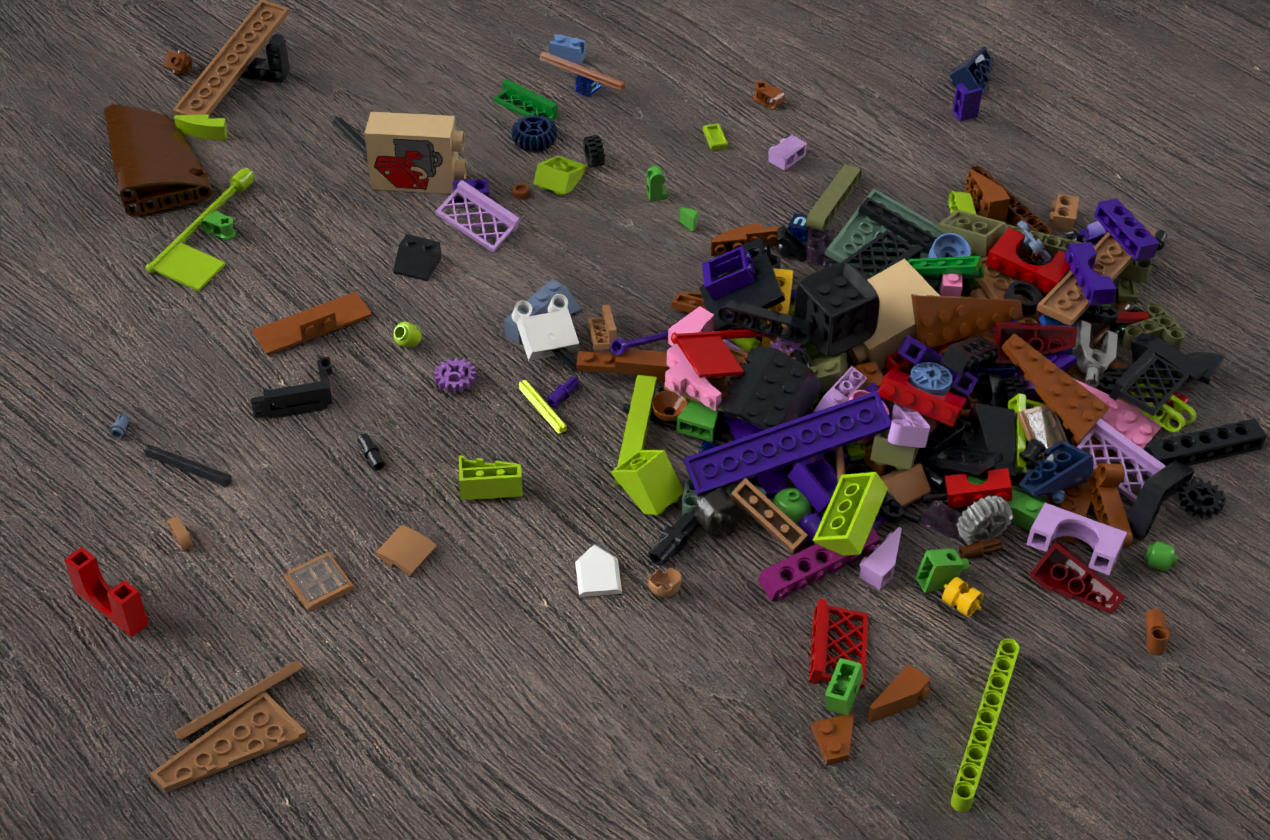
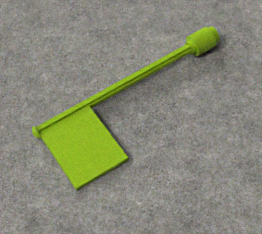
M249 168L239 170L230 179V187L150 264L146 265L147 272L151 274L156 272L199 292L226 264L183 243L201 226L203 219L212 212L217 211L235 192L243 193L254 182L255 175L253 171Z

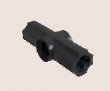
M691 512L684 513L672 527L667 526L664 529L659 542L648 552V557L655 565H664L676 551L681 552L684 549L689 536L699 527L700 521L696 518V515Z

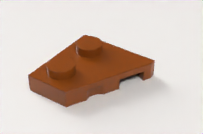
M678 292L671 303V308L681 312L691 313L699 306L707 310L701 292Z
M849 713V716L841 715L811 722V730L826 765L848 760L854 720L853 713Z

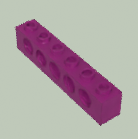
M872 527L860 555H841L815 544L762 570L758 582L771 601L777 598L783 599L795 589L801 590L813 580L815 582L819 581L831 571L835 573L847 563H855L859 560L860 556L864 554L871 555L874 548L878 545L880 537ZM800 568L805 569L807 572L801 571ZM782 577L788 578L789 581L784 580Z

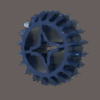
M530 114L528 117L524 116L523 119L518 118V121L514 122L511 129L515 145L519 149L524 148V151L530 150L532 152L533 150L539 151L550 148L555 143L557 137V128L554 121L550 120L549 117L545 118L544 115L532 116Z

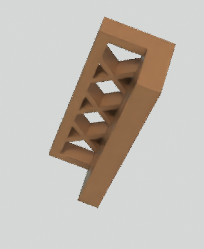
M602 305V318L587 319L594 350L611 349V342L617 339V330L610 305Z

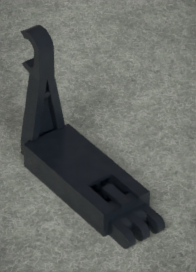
M322 357L317 361L320 382L263 391L264 396L251 398L253 417L268 416V418L325 409L328 404H333L328 375L333 373L332 367H323L331 364L330 357Z

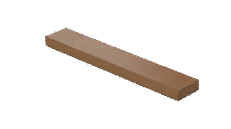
M299 661L291 662L175 730V736L177 739H184L301 670L302 667Z

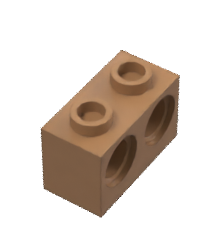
M1058 194L1057 200H1053L1049 222H1052V230L1063 232L1074 230L1079 197Z

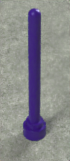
M668 331L628 341L622 338L615 339L611 342V350L615 355L624 354L628 348L668 339Z

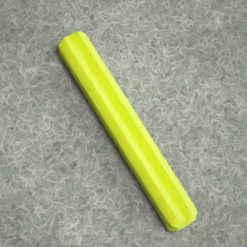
M527 380L520 381L519 389L554 430L558 434L566 432L567 425Z

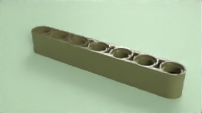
M846 164L841 168L809 212L806 227L825 231L858 184L862 169Z

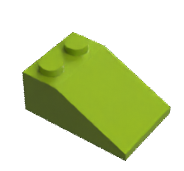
M557 155L537 164L533 184L538 185L540 189H550L555 194L565 195L573 190L587 171L588 165Z

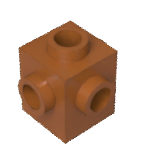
M177 50V53L167 51L164 67L171 69L172 73L182 75V72L189 74L193 58L187 56V52Z

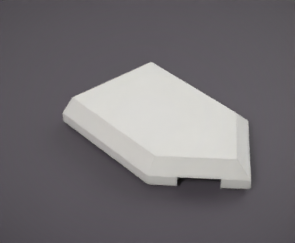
M594 544L575 562L579 597L622 594L618 558Z

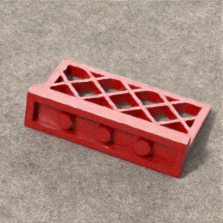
M819 599L813 613L809 683L818 684L819 680L830 682L833 675L827 674L826 668L832 665L836 669L840 658L852 661L848 655L855 652L860 658L857 663L862 664L863 680L860 688L863 689L865 686L868 614L827 605L828 600ZM829 613L837 615L841 620L835 623L829 617ZM853 618L862 620V625L856 627L850 620ZM844 623L851 630L847 634L839 628ZM834 630L840 638L834 641L828 635V632ZM854 634L861 640L857 645L849 639ZM844 641L850 649L844 652L838 644ZM833 647L839 656L832 658L827 650Z

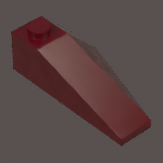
M994 322L993 343L999 346L997 351L999 355L995 363L1014 364L1001 348L1014 333L1042 355L1076 347L1077 327Z
M1056 541L1028 575L1047 590L1054 591L1111 614L1126 597L1095 570L1088 568V564L1059 541Z

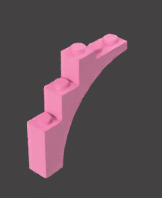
M699 306L668 329V344L672 347L667 350V365L670 369L665 372V387L679 396L686 392L716 412L721 404L722 393L713 387L706 378L698 377L679 345L673 344L671 341V335L674 332L680 334L712 332L714 330V314Z

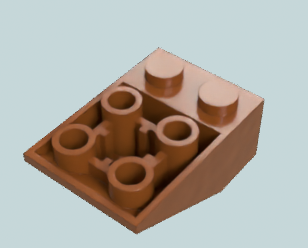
M969 169L968 177L966 178V190L964 192L971 194L976 215L1006 222L1010 197L1004 188L978 172Z

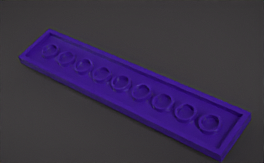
M875 391L683 458L697 497L740 483L745 478L748 480L890 430L891 420L878 392Z

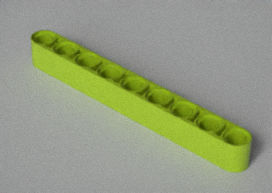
M1007 638L1000 642L951 797V805L958 812H967L973 804L1019 653V644L1013 639Z

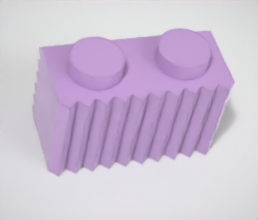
M793 135L786 139L783 138L778 145L772 146L769 149L768 162L785 171L788 167L790 168V166L799 161V159L801 160V158L805 157L807 143Z

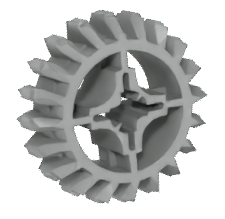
M996 495L992 497L987 496L985 499L980 498L978 502L967 506L968 509L962 512V516L958 518L959 522L956 525L959 535L968 544H974L977 540L982 542L994 539L998 535H1002V532L1007 530V526L1012 523V510L1002 497H997Z

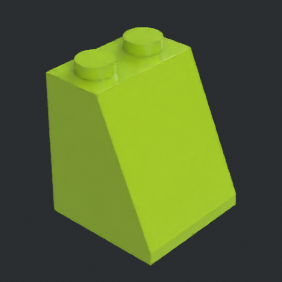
M638 450L611 471L614 478L644 514H653L654 516L662 514L667 506L677 502L678 497L684 493L665 450Z

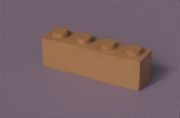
M746 478L731 492L732 499L793 555L808 540V535Z

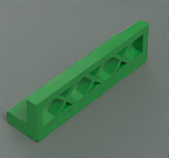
M508 79L502 82L503 91L494 97V102L522 116L528 117L530 114L532 116L544 115V117H549L552 121L558 118L557 103ZM507 97L511 100H503V98Z
M981 256L907 260L924 280H941L943 274L950 273L962 274V279L984 278L985 275Z

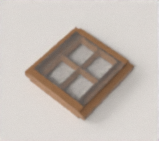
M1046 404L1017 413L1028 442L1031 438L1037 439L1045 445L1046 450L1061 440L1069 443L1057 414H1054ZM1041 452L1037 458L1044 457V452Z
M324 553L284 574L285 580L307 611H313L354 589V585L330 553Z

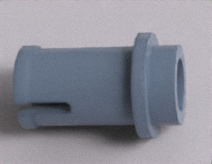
M119 414L117 416L115 424L110 428L112 437L120 439L125 436L126 427L130 422L128 415L122 414L121 416Z

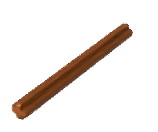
M545 51L540 54V60L619 91L625 89V82Z

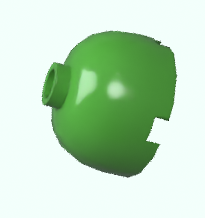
M797 488L783 489L775 495L772 501L797 526H799V521L806 514H812L811 503Z

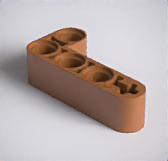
M1100 463L1087 481L1088 491L1097 520L1100 523L1127 532L1122 547H1129L1132 544L1133 536L1117 488L1124 479V467L1122 464Z

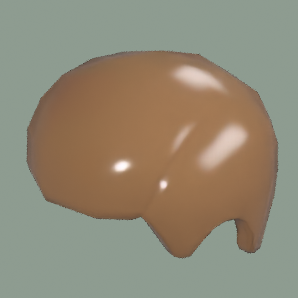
M670 567L666 572H660L657 569L653 575L649 576L648 587L655 596L662 598L675 596L680 589L682 575L678 570Z

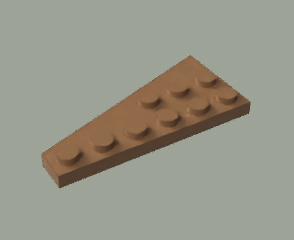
M263 691L155 769L150 775L154 782L167 793L308 737L307 731Z

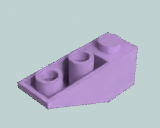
M851 366L823 396L813 412L848 401L852 393L858 390L867 380V377Z
M901 527L894 532H890L881 545L878 544L869 557H864L860 562L859 577L878 590H881L893 578L902 531Z

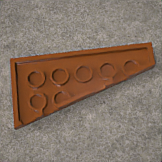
M911 294L917 340L929 348L993 329L995 321L1011 322L1023 319L1021 301L1017 299Z
M1015 333L1001 347L1014 365L1020 366L1024 371L1026 380H1031L1036 386L1035 391L1054 414H1058L1064 421L1062 425L1066 430L1070 429L1075 435L1074 440L1077 443L1082 440L1109 410L1110 407Z

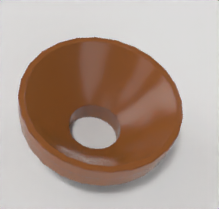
M662 391L652 399L653 413L658 418L668 422L677 420L679 414L688 405L687 398L670 391ZM667 410H672L675 412V414L666 415L664 412Z

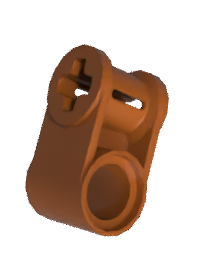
M765 81L755 82V93L753 94L755 102L769 109H774L785 100V94L781 89Z

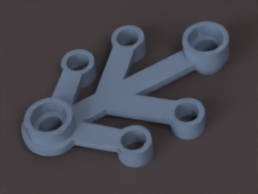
M1023 220L1017 223L1018 227L1025 234L1023 243L1029 250L1032 249L1036 255L1040 254L1045 262H1051L1053 258L1047 251L1043 250L1045 246L1040 239L1036 240L1031 233L1029 234L1031 231L1029 226Z

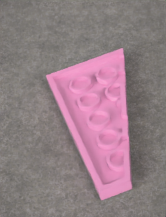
M1076 380L1110 407L1101 419L1142 449L1145 448L1146 443H1149L1162 427L1144 415L1137 407L1119 399L1115 401L1109 397L1110 395Z

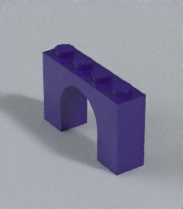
M906 334L896 350L899 355L916 365L932 362L944 366L952 375L951 386L969 396L979 380L971 372L959 374L941 363L943 355Z

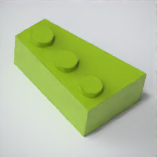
M459 455L461 500L523 496L521 464L495 461L494 464L484 462L482 458H477L476 461L467 460L465 456Z

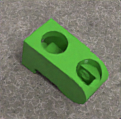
M652 166L647 170L646 192L650 202L667 199V192L664 187L665 177L659 166Z

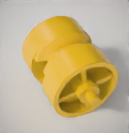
M955 577L948 585H944L946 589L943 592L942 601L951 607L957 606V610L966 617H970L977 609L981 610L980 604L984 596L982 592L974 587L969 589L968 583L959 577Z

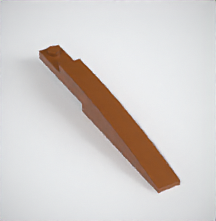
M628 349L626 353L620 355L579 351L576 365L579 371L654 375V377H657V381L665 382V372L670 369L667 365V353Z

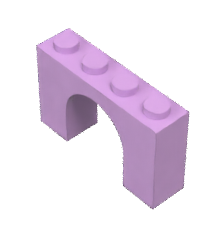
M1045 503L1031 527L1026 545L1047 552L1052 541L1057 537L1070 536L1081 539L1094 550L1088 568L1110 575L1122 549L1127 532Z

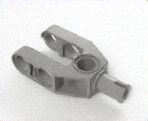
M1080 320L1076 326V347L1073 348L1072 355L1077 357L1076 364L1080 372L1086 373L1085 384L1089 385L1090 381V386L1095 388L1098 386V376L1116 358L1118 334L1107 330L1100 351L1093 350L1089 347L1091 324Z

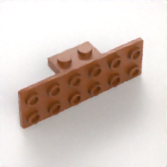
M353 292L253 329L252 332L265 354L271 355L369 318L372 315L358 293Z

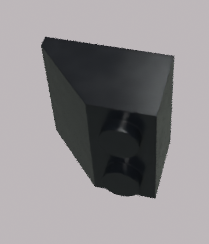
M406 234L399 244L393 273L428 281L441 260L440 242Z

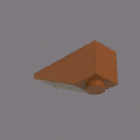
M908 664L871 704L867 720L874 722L916 706L921 699L925 700L931 691L929 688L931 678Z

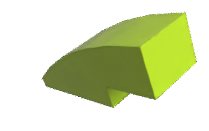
M209 114L174 115L176 127L183 134L210 140L227 139L228 131L225 118L209 119Z

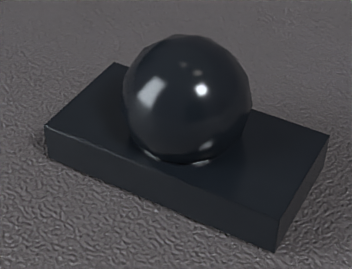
M784 226L778 228V244L776 246L778 254L783 257L793 254L799 261L805 260L807 246Z

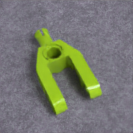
M1138 384L1139 387H1146L1145 384ZM1142 393L1143 396L1150 397L1149 393ZM1155 393L1156 397H1163L1162 393ZM1174 395L1169 399L1173 402L1174 408L1172 409L1165 404L1160 409L1162 411L1161 416L1154 415L1153 417L1138 408L1144 415L1170 432L1181 430L1184 425L1193 423L1197 417L1192 407ZM1146 402L1149 406L1155 407L1153 403ZM1183 411L1190 413L1191 418L1189 421H1185L1181 415ZM1170 419L1179 422V427H1173L1170 424Z

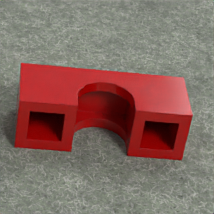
M1008 468L988 470L987 481L980 485L968 482L966 473L945 476L949 508L971 506L974 502H978L980 498L985 499L987 496L992 497L995 495L1002 497L1005 501H1012V485Z

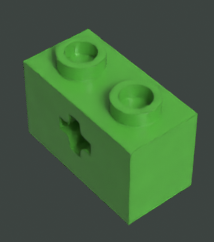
M842 658L839 659L825 693L827 710L849 716L863 680L862 664Z

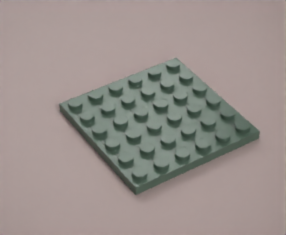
M873 188L867 197L934 237L938 238L940 235L945 234L938 225ZM858 208L827 248L825 255L840 263L886 230H890L860 213ZM890 231L891 233H893L894 235H896V236L899 237L900 239L904 240L905 242H907V243L910 244L911 246H915L914 244L910 243L909 241L905 240L904 238H902V237H900L899 235L895 234L894 232ZM888 238L884 239V242H893ZM881 247L872 248L873 250H882ZM885 247L886 251H895L894 248ZM898 248V251H907L904 248ZM922 250L920 258H927L928 253ZM861 255V258H870V255ZM874 255V259H883V256ZM887 256V259L895 260L896 257ZM850 263L852 266L859 267V263ZM862 264L863 267H872V264ZM875 264L877 268L885 267V265ZM864 272L869 277L873 276V273ZM925 280L934 290L941 282L940 280Z

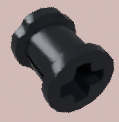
M1031 438L1028 447L1021 451L1019 456L1026 464L1034 466L1037 457L1041 452H1045L1046 447L1039 440Z

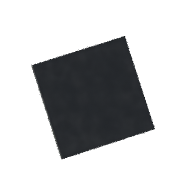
M767 253L754 258L751 263L755 270V274H753L754 283L715 300H712L704 285L699 287L707 311L714 314V331H727L735 327L734 325L722 322L718 317L719 309L727 300H735L765 309L785 301ZM743 266L727 272L726 274L718 277L717 280L743 269ZM726 309L729 314H732L729 309ZM744 314L746 318H751L749 315Z

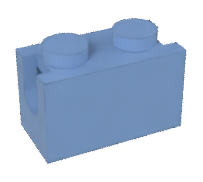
M555 34L554 41L549 42V53L581 65L586 57L585 40Z

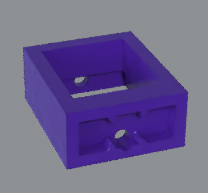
M743 246L702 263L704 286L712 300L754 283L753 274H755V270L751 264L753 258L750 252L745 251ZM743 266V269L717 280L718 276Z
M822 454L805 459L804 461L795 462L791 467L793 470L787 476L818 513L826 511L838 484L837 472Z

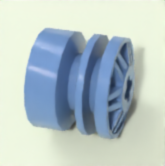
M945 233L935 239L927 258L971 256V248L962 236L955 233Z
M924 362L912 368L909 383L925 392L944 396L950 391L952 375L942 365Z

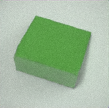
M681 207L680 223L694 232L698 222V211Z

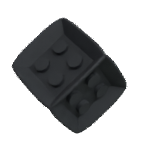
M840 262L821 269L799 282L795 293L794 317L811 321L814 324L815 331L809 341L824 355L834 356L860 345L874 335L878 324L880 300L874 287L859 271L846 262ZM800 329L802 333L808 334L805 330Z

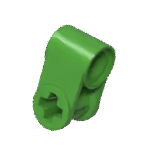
M214 211L201 221L202 228L209 234H213L223 240H231L236 236V231L233 229V218Z

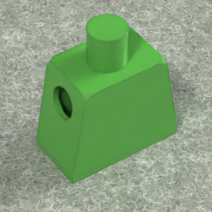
M691 400L677 417V432L713 442L719 420V410L715 412L704 404Z
M954 549L926 550L915 579L925 594L943 589L944 585H948L955 577H959L961 572L968 571L970 568L969 561L966 558L961 559Z

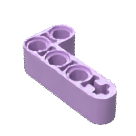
M894 403L888 442L899 446L926 447L930 425L919 412Z

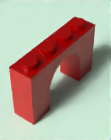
M1008 228L989 251L986 265L1019 281L1029 282L1040 291L1048 294L1071 271L1068 262L1065 261V253L1059 251L1052 261L1046 265L1028 264L1017 255L1022 248L1025 235Z
M893 368L883 377L878 390L879 396L952 427L958 420L967 400L951 392H947L944 396H939L920 390L908 382L910 375Z
M80 547L64 559L75 593L130 637L136 635L149 624L139 591L125 580L111 589L100 572L96 557Z

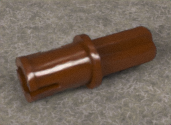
M999 538L982 542L977 540L974 544L960 546L959 554L961 559L978 555L983 557L986 553L1001 550L1002 542Z

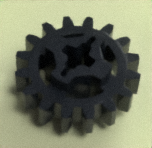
M1192 479L1191 483L1186 481L1184 486H1181L1178 500L1181 501L1180 506H1186L1185 512L1192 511V516L1199 514L1200 518L1203 519L1204 515H1207L1209 518H1212L1213 514L1219 515V512L1223 510L1226 497L1223 496V490H1217L1218 485H1211V481L1204 483L1203 479H1200L1199 482Z

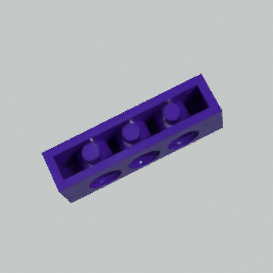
M1117 198L1099 202L1094 217L1135 261L1154 258L1159 242Z

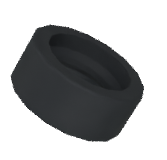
M1026 281L1012 282L1004 295V299H1017L1021 301L1023 316L1035 314L1038 303L1043 299L1040 290L1035 285ZM1015 294L1022 295L1028 298L1031 302L1023 301L1019 299Z

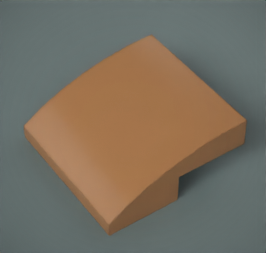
M400 525L376 551L375 555L390 567L396 565L410 577L434 551L437 545L419 532Z

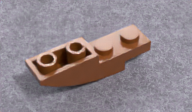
M761 223L726 231L711 240L710 255H723L741 247L742 244L761 238L765 245H777V232L780 226L762 228Z

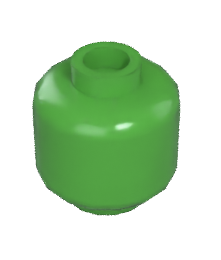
M1156 541L1153 545L1149 544L1144 560L1147 561L1148 567L1167 572L1170 566L1175 568L1178 555H1175L1174 546Z

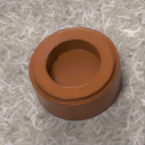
M523 183L516 184L512 188V195L516 199H526L530 195V188Z

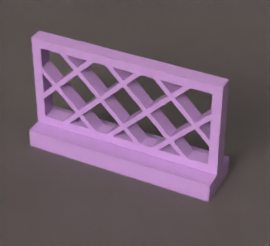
M463 180L457 184L456 190L435 211L437 216L491 252H494L512 231L515 232L518 229L520 219ZM458 195L464 199V203H454V198ZM475 206L479 212L469 213L468 207ZM465 207L466 213L456 214L455 208ZM447 208H452L453 214L446 215L442 211ZM482 216H490L493 222L483 223ZM470 217H480V223L471 224ZM457 218H467L468 224L458 223ZM494 226L495 233H485L484 227ZM497 226H505L508 229L505 232H498ZM482 228V234H475L471 229ZM496 237V243L491 245L486 241V238Z
M1102 419L1098 420L1092 430L1077 446L1081 450H1089V454L1093 455V471L1097 468L1096 462H1105L1106 464L1119 462L1122 464L1125 470L1124 483H1120L1117 488L1120 493L1134 503L1138 496L1131 492L1130 487H1139L1141 491L1145 483L1142 480L1141 474L1151 477L1166 467ZM1094 436L1098 439L1101 445H1092L1091 437ZM1107 449L1116 452L1118 457H1109ZM1093 450H1103L1104 457L1095 458ZM1124 462L1131 463L1135 469L1126 470ZM1127 474H1136L1138 482H1129Z

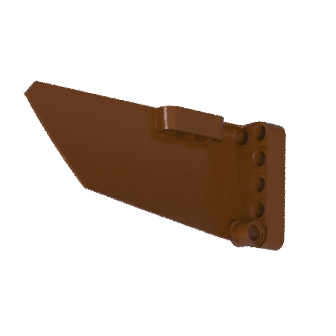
M114 104L104 109L114 172L127 215L136 217L206 200L211 197L212 189L207 171L202 168L170 117L140 108Z

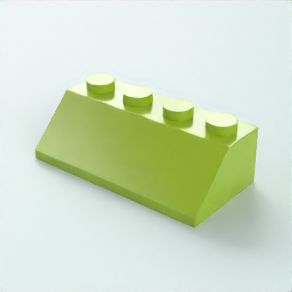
M876 472L841 475L814 536V543L841 555L861 554L888 490V487Z

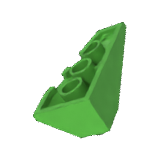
M966 475L968 482L974 485H980L987 481L986 479ZM1012 486V501H1006L1012 510L1013 518L1011 522L1030 531L1046 499L1040 495L1033 496L1019 487Z

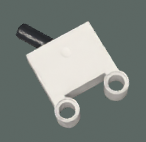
M554 295L548 306V313L530 316L532 312L531 304L527 301H519L513 310L512 319L517 324L528 361L556 355L573 372H576L577 359L570 352L576 351L579 341L567 307L568 299L564 295Z

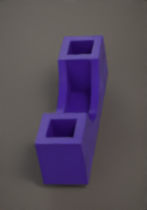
M1069 243L1068 250L1065 252V261L1068 262L1072 274L1077 279V284L1081 287L1084 297L1087 298L1090 305L1112 304L1116 287L1110 277L1100 275L1092 270L1097 256L1092 243Z

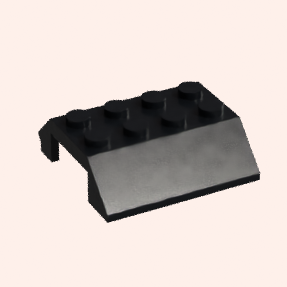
M759 346L758 349H751L746 358L747 363H743L741 367L744 371L743 375L736 376L738 379H734L727 391L731 396L725 395L719 408L727 418L734 421L738 416L763 431L806 416L823 384L812 369L776 348Z

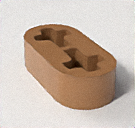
M175 516L168 519L169 529L181 550L184 551L193 547L191 538L179 517Z

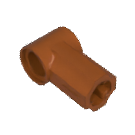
M1152 609L1145 613L1146 649L1152 654L1160 655L1166 651L1170 632L1167 629L1165 613L1161 609Z

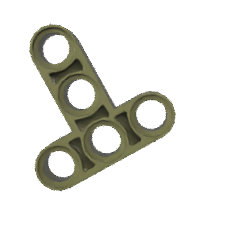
M1150 303L1146 306L1145 310L1148 313L1149 319L1126 326L1121 342L1122 347L1131 350L1130 341L1139 334L1148 333L1181 350L1185 331L1160 304Z

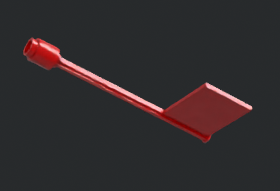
M749 329L680 334L674 332L671 335V341L673 344L679 345L698 377L707 378L743 375L744 373L723 339L769 337L771 335Z

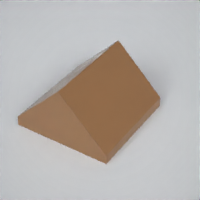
M913 464L911 470L901 471L896 469L880 477L888 487L887 491L902 507L920 499L922 495L931 493V488L921 464Z

